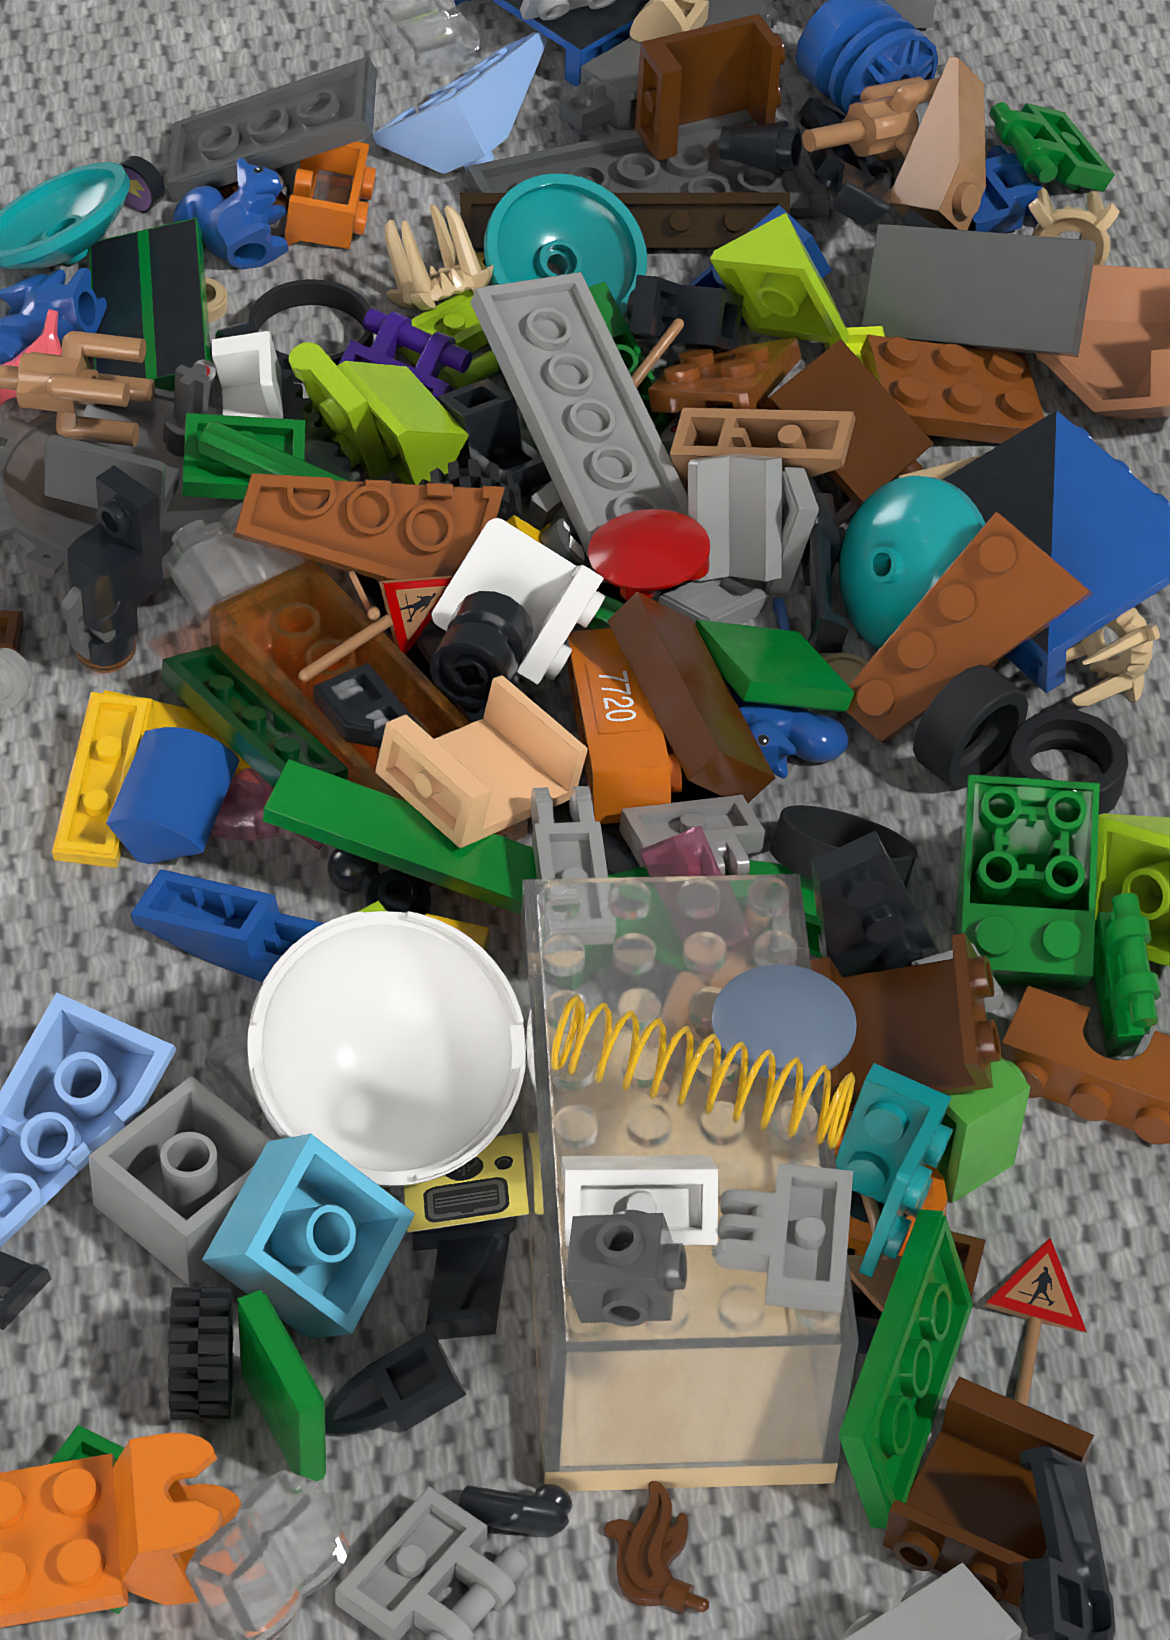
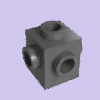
M624 1210L612 1215L573 1216L565 1283L580 1322H610L618 1326L632 1327L643 1324L645 1321H672L674 1290H684L686 1287L687 1257L684 1244L673 1242L664 1214Z

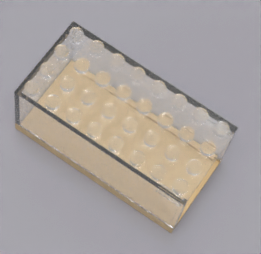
M800 874L523 880L518 1003L524 1020L526 1067L520 1089L525 1177L529 1206L528 1231L544 1485H558L568 1492L649 1489L651 1481H658L665 1488L835 1483L841 1449L838 1434L848 1407L859 1342L848 1254L841 1313L764 1305L767 1273L728 1269L718 1265L715 1261L716 1245H684L687 1257V1282L684 1290H674L672 1321H645L643 1324L632 1327L618 1326L610 1322L581 1323L565 1283L569 1246H565L564 1179L561 1173V1157L709 1155L718 1169L719 1225V1219L723 1216L720 1211L723 1192L729 1189H743L775 1193L778 1163L837 1169L834 1148L829 1150L827 1146L829 1128L823 1144L817 1147L815 1143L823 1098L824 1073L821 1082L813 1088L795 1136L789 1139L787 1132L795 1089H791L785 1084L780 1091L767 1129L762 1131L759 1127L768 1078L756 1075L740 1119L736 1123L733 1122L732 1115L741 1067L737 1064L730 1063L719 1088L712 1112L706 1115L704 1109L707 1102L714 1059L713 1041H711L702 1055L688 1089L684 1105L681 1107L677 1105V1099L685 1067L686 1033L681 1036L673 1050L660 1082L657 1096L654 1099H651L649 1094L658 1058L659 1025L653 1029L636 1064L630 1088L625 1092L622 1089V1084L628 1067L632 1042L631 1017L625 1022L617 1036L600 1083L597 1084L594 1079L604 1042V1010H601L585 1038L575 1073L569 1076L567 1070L575 1046L576 1034L563 1067L554 1072L551 1066L553 1041L560 1017L568 1000L575 995H579L584 1003L585 1021L596 1006L606 1003L612 1015V1030L624 1013L633 1010L639 1021V1039L653 1020L661 1018L666 1027V1048L674 1034L680 1028L688 1026L693 1034L694 1057L703 1040L707 1036L714 1034L712 1011L715 1000L722 988L734 977L747 970L773 964L795 965L812 970ZM573 1007L571 1009V1012L569 1014V1017L564 1028L562 1040L560 1043L558 1060L563 1051L572 1020Z

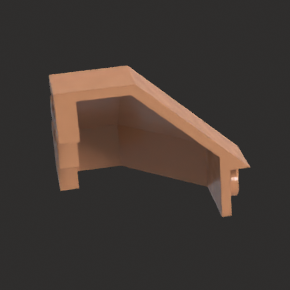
M1093 265L1079 356L1068 357L1036 354L1094 413L1119 420L1170 417V269Z

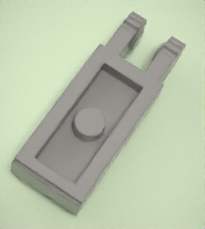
M589 786L573 787L569 800L570 815L573 818V822L554 823L553 801L548 787L532 788V845L546 949L613 948L616 926L600 821L595 822Z

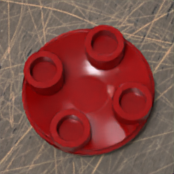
M646 509L617 516L606 522L595 532L588 546V559L595 573L602 576L603 580L619 587L620 595L625 600H629L636 592L652 598L657 590L671 588L687 580L701 579L706 576L710 567V540L706 530L694 519L670 510Z

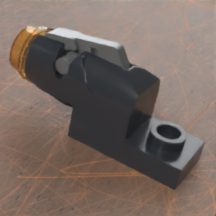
M115 465L96 477L99 524L78 537L67 549L70 592L61 604L68 626L67 633L77 659L90 670L99 673L118 671L126 666L136 653V637L138 636L137 604L164 586L158 495Z

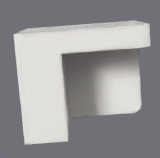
M270 331L212 339V357L222 387L223 415L283 419L281 368Z

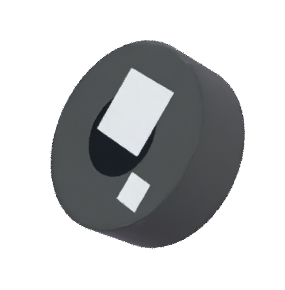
M561 518L542 532V545L576 566L584 565L593 570L570 520Z

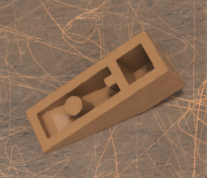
M950 56L891 190L890 206L903 218L911 209L942 229L967 231L974 214L980 207L981 197L986 188L984 83L958 57Z
M683 408L669 455L687 495L688 463L690 460L733 453L782 458V471L784 467L805 468L807 477L811 478L844 467L856 418L853 411Z

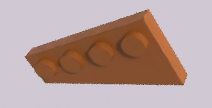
M251 474L233 537L350 572L354 570L357 574L380 581L455 575L486 523L497 518L505 487L483 486L482 488L453 487V484L440 483L413 485L394 484L391 481L384 480L356 482L337 481L327 477Z
M996 511L849 684V687L855 693L846 712L880 742L885 743L920 719L935 696L951 679L967 668L980 664L990 668L993 667L1000 658L1024 641L1032 639L1050 626L1049 623L1073 606H1078L1094 593Z

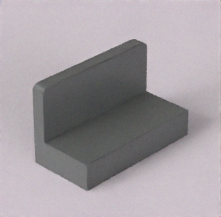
M52 434L45 444L44 495L97 509L96 477L115 465L158 495L159 519L161 523L179 487V469L166 466L162 461Z

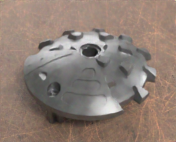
M198 363L192 368L180 365L175 373V392L155 388L154 398L151 403L129 400L126 407L98 403L87 405L83 417L138 423L139 439L135 447L79 440L162 461L166 466L179 469V487L160 523L163 579L172 578L179 589L203 582L208 571L205 565L213 562L220 556L225 555L243 559L256 546V543L233 537L243 500L182 496L186 413L223 415V412L209 405L210 377L206 376L207 367ZM55 411L43 413L28 423L12 415L0 424V445L3 446L0 452V540H16L24 549L30 552L25 556V562L29 570L48 579H51L60 569L68 572L67 549L78 537L99 524L96 508L44 495L45 444L50 435H59L56 431L57 412Z

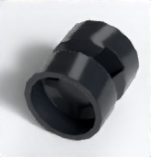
M495 591L472 593L467 595L458 604L448 624L447 632L442 636L430 665L432 681L441 694L452 702L468 708H486L494 678L503 675L512 683L517 667L528 649L533 634L531 618L523 606L510 596Z

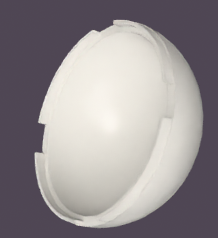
M388 911L351 913L324 923L300 938L285 951L264 979L251 1012L248 1029L247 1049L251 1082L256 1098L267 1120L282 1139L311 1133L380 1187H404L421 1184L440 1178L466 1164L485 1149L503 1128L516 1104L525 1073L526 1043L523 1027L524 1020L515 993L499 966L482 947L456 928L440 920L409 911L407 913Z

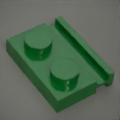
M186 413L182 496L244 500L250 476L205 457L198 451L199 438L209 422L216 421L304 460L305 420Z

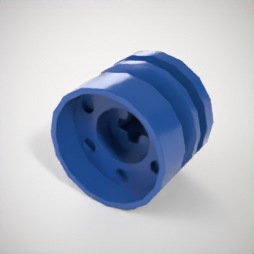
M828 0L807 22L798 40L795 57L799 72L822 94L831 99V102L845 115L848 113L849 105L861 102L860 95L866 87L917 76L922 77L924 80L935 78L938 65L936 46L908 20L902 18V15L885 0Z

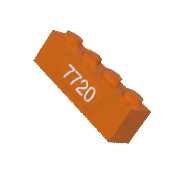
M612 629L571 631L567 637V646L572 649L568 657V679L578 738L588 748L584 761V770L587 786H589L595 822L600 821V824L620 823L622 809L671 803V793L682 792L681 765Z

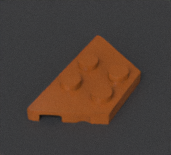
M798 336L744 345L731 351L713 352L711 349H695L681 353L679 359L666 368L661 377L648 389L651 411L675 413L682 412L683 408H713V406L733 405V409H758L801 359Z

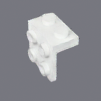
M495 518L486 523L432 611V620L438 627L447 632L448 624L458 604L467 595L478 591H495L510 596L523 606L530 616L533 626L531 642L521 663L517 667L515 675L531 685H538L543 676L553 681L564 666L572 649L563 643L576 622L586 628L598 611L605 596L596 590L604 578L584 565L576 566L506 521Z

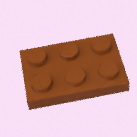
M867 335L860 353L865 367L926 435L1001 444L1044 418L1024 354Z

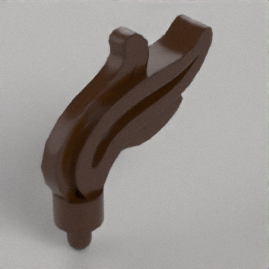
M651 1481L649 1483L650 1499L637 1525L628 1520L616 1519L608 1522L604 1527V1535L607 1538L616 1540L618 1544L617 1576L619 1586L623 1595L637 1605H662L684 1614L687 1607L698 1612H706L709 1609V1601L702 1596L694 1594V1585L674 1578L669 1570L670 1564L685 1548L688 1537L687 1516L684 1512L679 1513L677 1524L671 1527L672 1503L670 1496L661 1483Z

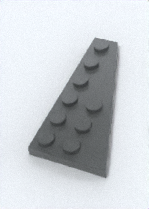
M746 109L680 125L677 156L659 161L655 159L635 130L467 166V184L472 193H507L517 184L527 179L543 174L557 173L586 178L601 185L611 193L790 192V216L829 217L831 200L815 178L814 173L802 155L797 170L785 171L782 176L732 160L720 159L718 145L723 127L736 128L757 125ZM775 116V122H780Z

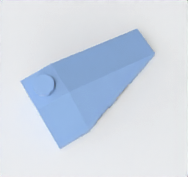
M536 31L501 47L463 72L464 76L429 94L430 99L418 107V113L414 107H411L394 117L373 133L374 141L383 148L442 174L461 166L464 167L467 173V166L493 161L495 156L492 150L509 137L549 38L540 33V31Z
M56 992L0 1091V1248L89 1163L88 1155L126 1127L144 1110L177 1050L174 1045Z

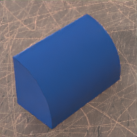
M162 727L147 730L143 735L106 824L137 862L152 864L203 853L240 759L219 741L194 730L178 727Z

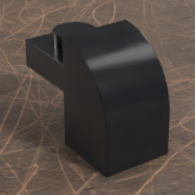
M637 275L635 289L630 293L627 303V316L630 321L629 332L632 333L634 339L657 343L672 322L680 318L684 321V327L670 346L731 351L737 348L744 296L723 288L680 285L658 276Z
M487 378L436 397L440 404L469 434L455 460L458 461L460 469L468 468V459L479 460L481 470L486 468L488 462L497 464L499 475L505 470L513 475V483L518 482L521 497L529 494L532 488L552 481L539 451L521 439L516 401L510 393Z

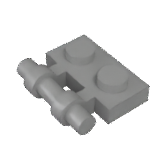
M428 1486L335 1589V1605L385 1640H400L412 1625L426 1633L427 1637L424 1640H474L473 1630L492 1608L496 1611L501 1610L515 1594L514 1582L527 1569L528 1562L518 1550L509 1546L505 1547L493 1562L479 1554V1549L487 1541V1525ZM454 1578H457L467 1585L469 1589L450 1610L437 1601L436 1598Z

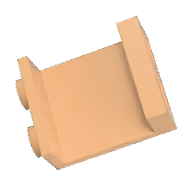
M501 675L492 680L483 719L433 739L407 715L386 722L375 773L455 845L462 848L532 817V788L548 787L553 807L570 800L573 787L579 784L588 748Z

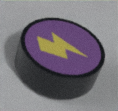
M129 156L119 163L130 179V188L125 205L142 213H147L162 201L165 195L164 182L159 171L152 163L139 156Z

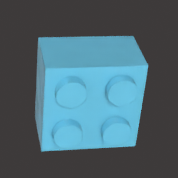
M311 1133L268 1141L202 1261L247 1294L261 1289L263 1294H267L279 1318L300 1334L309 1338L349 1335L353 1333L415 1213Z

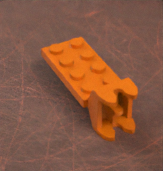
M163 1433L129 1439L117 1461L111 1453L1 1472L0 1628L129 1606L128 1592L166 1606L208 1601L235 1589L248 1573L249 1565L247 1561L224 1550L200 1552L195 1549L196 1546L210 1539L219 1528L224 1527L244 1510L239 1497L233 1491L212 1484L187 1485L184 1480L197 1477L217 1460V1455L212 1445L207 1440L193 1434Z

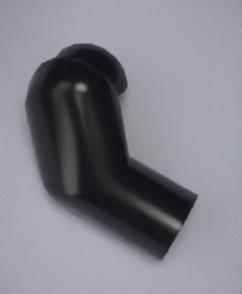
M554 1484L539 1486L533 1496L468 1485L461 1493L458 1506L486 1524L487 1527L549 1538L561 1533L569 1524L567 1515L572 1508V1499L565 1489Z

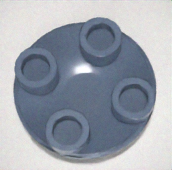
M765 965L739 974L722 988L715 1000L712 1011L713 1033L717 1035L720 1041L722 1060L725 1059L734 1044L743 1041L748 1050V1072H750L759 1055L765 1050L771 1049L776 1061L774 1078L778 1080L785 1065L791 1059L799 1057L803 1065L802 1090H805L817 1068L827 1065L828 1069L831 1070L837 1066L851 1050L856 1036L857 1022L855 1011L843 990L824 975L795 965ZM741 1048L736 1052L731 1061V1064H737L740 1067ZM768 1056L757 1073L758 1076L769 1078ZM796 1064L784 1082L791 1089H795ZM823 1073L819 1077L814 1087H816L821 1082L823 1078Z

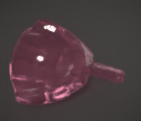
M244 768L232 778L210 835L228 840L256 841L258 839L279 836L285 831L283 828L263 822L264 807L274 788L253 768ZM297 834L318 850L324 845V843Z

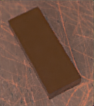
M636 592L607 621L688 781L723 797L743 795L747 803H749L776 777L694 621Z

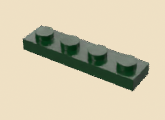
M217 645L162 659L161 680L273 788L288 759L348 780L349 768Z

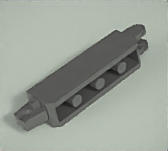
M707 0L709 1L708 19L702 27L760 14L769 28H774V25H777L779 12L774 8V5H771L776 0ZM629 37L626 41L582 65L581 84L560 100L559 118L564 122L570 123L574 129L580 132L604 122L616 130L635 129L640 42Z

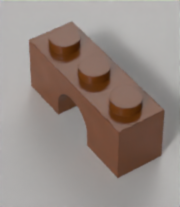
M1028 986L1001 1043V1057L1004 1060L1013 1062L1021 1070L1026 1082L1031 1086L1028 1098L1042 1097L1070 1107L1074 1113L1089 1121L1106 1120L1134 1130L1139 1137L1152 1144L1162 1145L1170 1143V1035L1154 1031L1147 1049L1135 1058L1128 1060L1106 1058L1096 1053L1085 1040L1091 1007Z

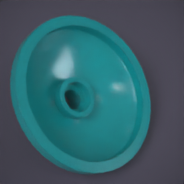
M99 162L80 166L38 184L0 210V268L42 269L59 263L70 265L86 257L90 253L89 247L105 235L126 202L130 188V179L124 168L120 164L113 162Z
M557 173L543 174L517 184L497 204L485 230L484 257L486 267L494 266L491 278L494 285L559 276L550 271L547 263H554L560 267L562 275L581 272L588 287L605 281L622 315L627 312L630 293L635 289L637 275H646L647 272L645 241L640 227L629 209L606 188L579 176Z
M906 476L897 478L875 490L861 504L851 519L840 552V591L846 612L855 629L877 650L883 646L984 527L985 521L981 513L962 490L947 481L934 477ZM891 559V569L889 571V563Z

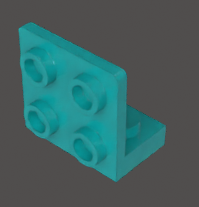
M875 1063L865 1078L832 1169L853 1171L852 1190L866 1197H872L877 1202L884 1204L859 1269V1273L870 1278L875 1273L883 1255L896 1260L912 1224V1221L903 1217V1215L906 1213L915 1218L917 1217L918 1211L922 1208L933 1182V1179L930 1178L932 1170L926 1168L925 1164L937 1168L953 1132V1129L941 1124L952 1097Z

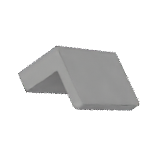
M733 453L690 460L688 463V517L697 521L706 530L710 540L709 572L706 576L694 581H706L728 576L760 581L781 579L782 458Z

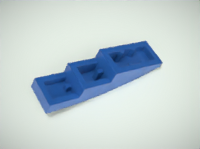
M163 869L159 870L130 914L133 924L185 952L213 965L260 982H264L274 964L286 950L304 935L324 924L280 913L274 894Z

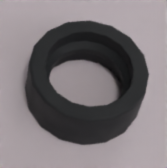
M980 664L967 668L946 684L924 712L914 736L913 752L916 760L949 786L958 789L967 787L968 775H986L1009 752L1010 742L1018 726L1026 721L1029 704L1025 693L990 667Z
M1054 709L1035 714L1018 726L1009 746L1005 768L1006 777L1054 780L1046 777L1034 768L1030 761L1031 758L1037 753L1051 749L1071 750L1086 755L1098 764L1103 772V775L1098 779L1089 781L1090 783H1100L1099 815L1109 813L1115 808L1123 791L1128 768L1127 746L1113 727L1099 717L1078 710Z

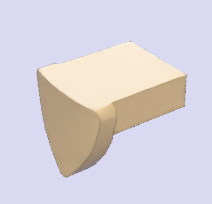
M650 0L636 16L631 26L630 36L632 39L642 42L700 28L708 19L709 1Z

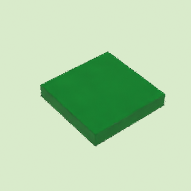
M696 620L695 625L722 677L744 702L837 712L848 710L855 692L799 632Z
M260 1289L237 1298L241 1377L300 1487L303 1488L325 1478V1400L267 1294H263Z

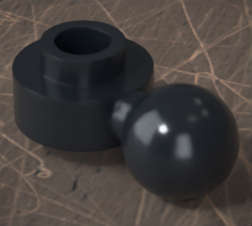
M337 848L331 853L327 870L332 883L344 892H364L366 894L365 907L379 901L388 912L407 913L409 911L422 915L430 914L431 894L428 885L423 879L395 869L380 873L379 863ZM391 894H404L409 898L396 902L389 899L388 896Z

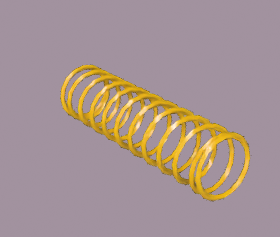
M579 995L571 997L566 1003L557 1026L551 1052V1066L554 1072L561 1069L566 1062L576 1034L575 1046L567 1070L569 1076L575 1073L585 1038L601 1010H604V1042L594 1079L597 1084L600 1083L617 1036L625 1022L631 1017L632 1042L628 1067L622 1084L624 1092L630 1088L636 1064L653 1029L659 1025V1050L655 1075L649 1094L651 1099L656 1098L660 1082L673 1050L681 1036L686 1033L685 1067L677 1099L679 1107L684 1105L696 1068L706 1048L713 1041L714 1059L711 1082L704 1109L706 1115L712 1112L726 1071L736 1052L741 1048V1071L732 1115L733 1122L739 1121L752 1083L762 1063L768 1056L769 1078L759 1126L762 1131L767 1129L784 1082L796 1064V1086L787 1135L789 1139L795 1136L808 1099L819 1077L824 1072L823 1098L815 1143L817 1147L823 1144L829 1128L827 1146L829 1150L837 1146L853 1094L855 1076L852 1072L847 1074L841 1081L829 1105L831 1073L827 1065L817 1068L802 1095L803 1065L799 1057L791 1059L785 1065L775 1084L776 1061L771 1049L765 1050L759 1055L747 1077L748 1050L743 1041L734 1044L720 1067L721 1045L716 1034L707 1036L693 1057V1034L688 1026L680 1028L666 1048V1027L661 1018L653 1020L639 1039V1021L633 1010L624 1013L612 1030V1015L606 1003L596 1006L586 1021L584 1003ZM573 1007L572 1020L563 1051L558 1060L560 1043L562 1040L564 1028L569 1017V1014L571 1012V1009Z

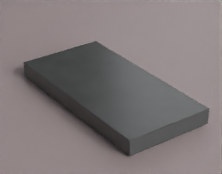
M364 57L174 122L165 189L173 203L180 201L188 191L197 186L219 188L237 182V160L239 158L245 159L250 165L273 170L373 136L377 71L370 57Z
M878 224L862 327L882 326L885 337L890 338L902 337L908 340L956 344L962 347L1078 357L1096 244L1091 240Z

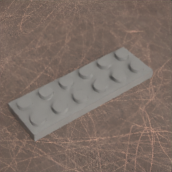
M582 273L476 288L471 305L587 557L588 546L592 536L602 525L617 516L646 509L670 510L688 516V495Z

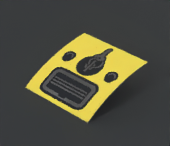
M522 1132L496 1136L476 1157L440 1178L421 1184L404 1186L405 1206L415 1213L407 1233L529 1214Z

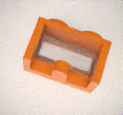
M353 142L301 160L300 169L297 168L293 195H290L284 237L288 242V246L304 241L350 249L353 234L364 236L369 203L362 202L360 199H372L377 168L367 166L370 144Z

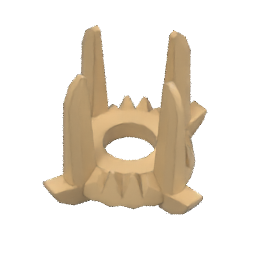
M1045 188L1040 189L1037 192V198L1028 204L1031 213L1038 222L1032 236L1057 238L1058 235L1066 231L1078 232L1081 234L1082 240H1091L1096 244L1093 265H1104L1110 252V237L1107 229L1118 217L1120 211L1113 203L1105 208L1100 194L1096 191H1091L1087 194L1088 211L1078 206L1076 208L1066 206L1063 209H1056L1054 211L1049 194Z
M434 204L430 205L444 263V268H439L438 272L433 266H430L429 274L427 273L408 221H402L401 226L404 248L394 220L390 219L385 226V241L397 289H390L386 292V295L391 301L401 307L414 309V306L424 311L436 309L435 301L450 298L454 294H461L469 289H472L474 293L476 288L488 286L492 278L494 266L491 265L484 270L481 269L463 220L458 212L449 205L444 210L451 236L438 207Z
M1133 607L1067 649L1066 663L1087 655V658L1082 660V664H1091L1089 671L1098 672V678H1107L1071 697L1069 702L1076 707H1086L1121 692H1125V696L1130 702L1138 701L1142 695L1145 682L1144 673L1148 670L1153 657V641L1161 637L1157 623L1147 624L1146 620L1138 614L1137 609ZM1105 626L1111 628L1119 637L1106 645L1103 635Z

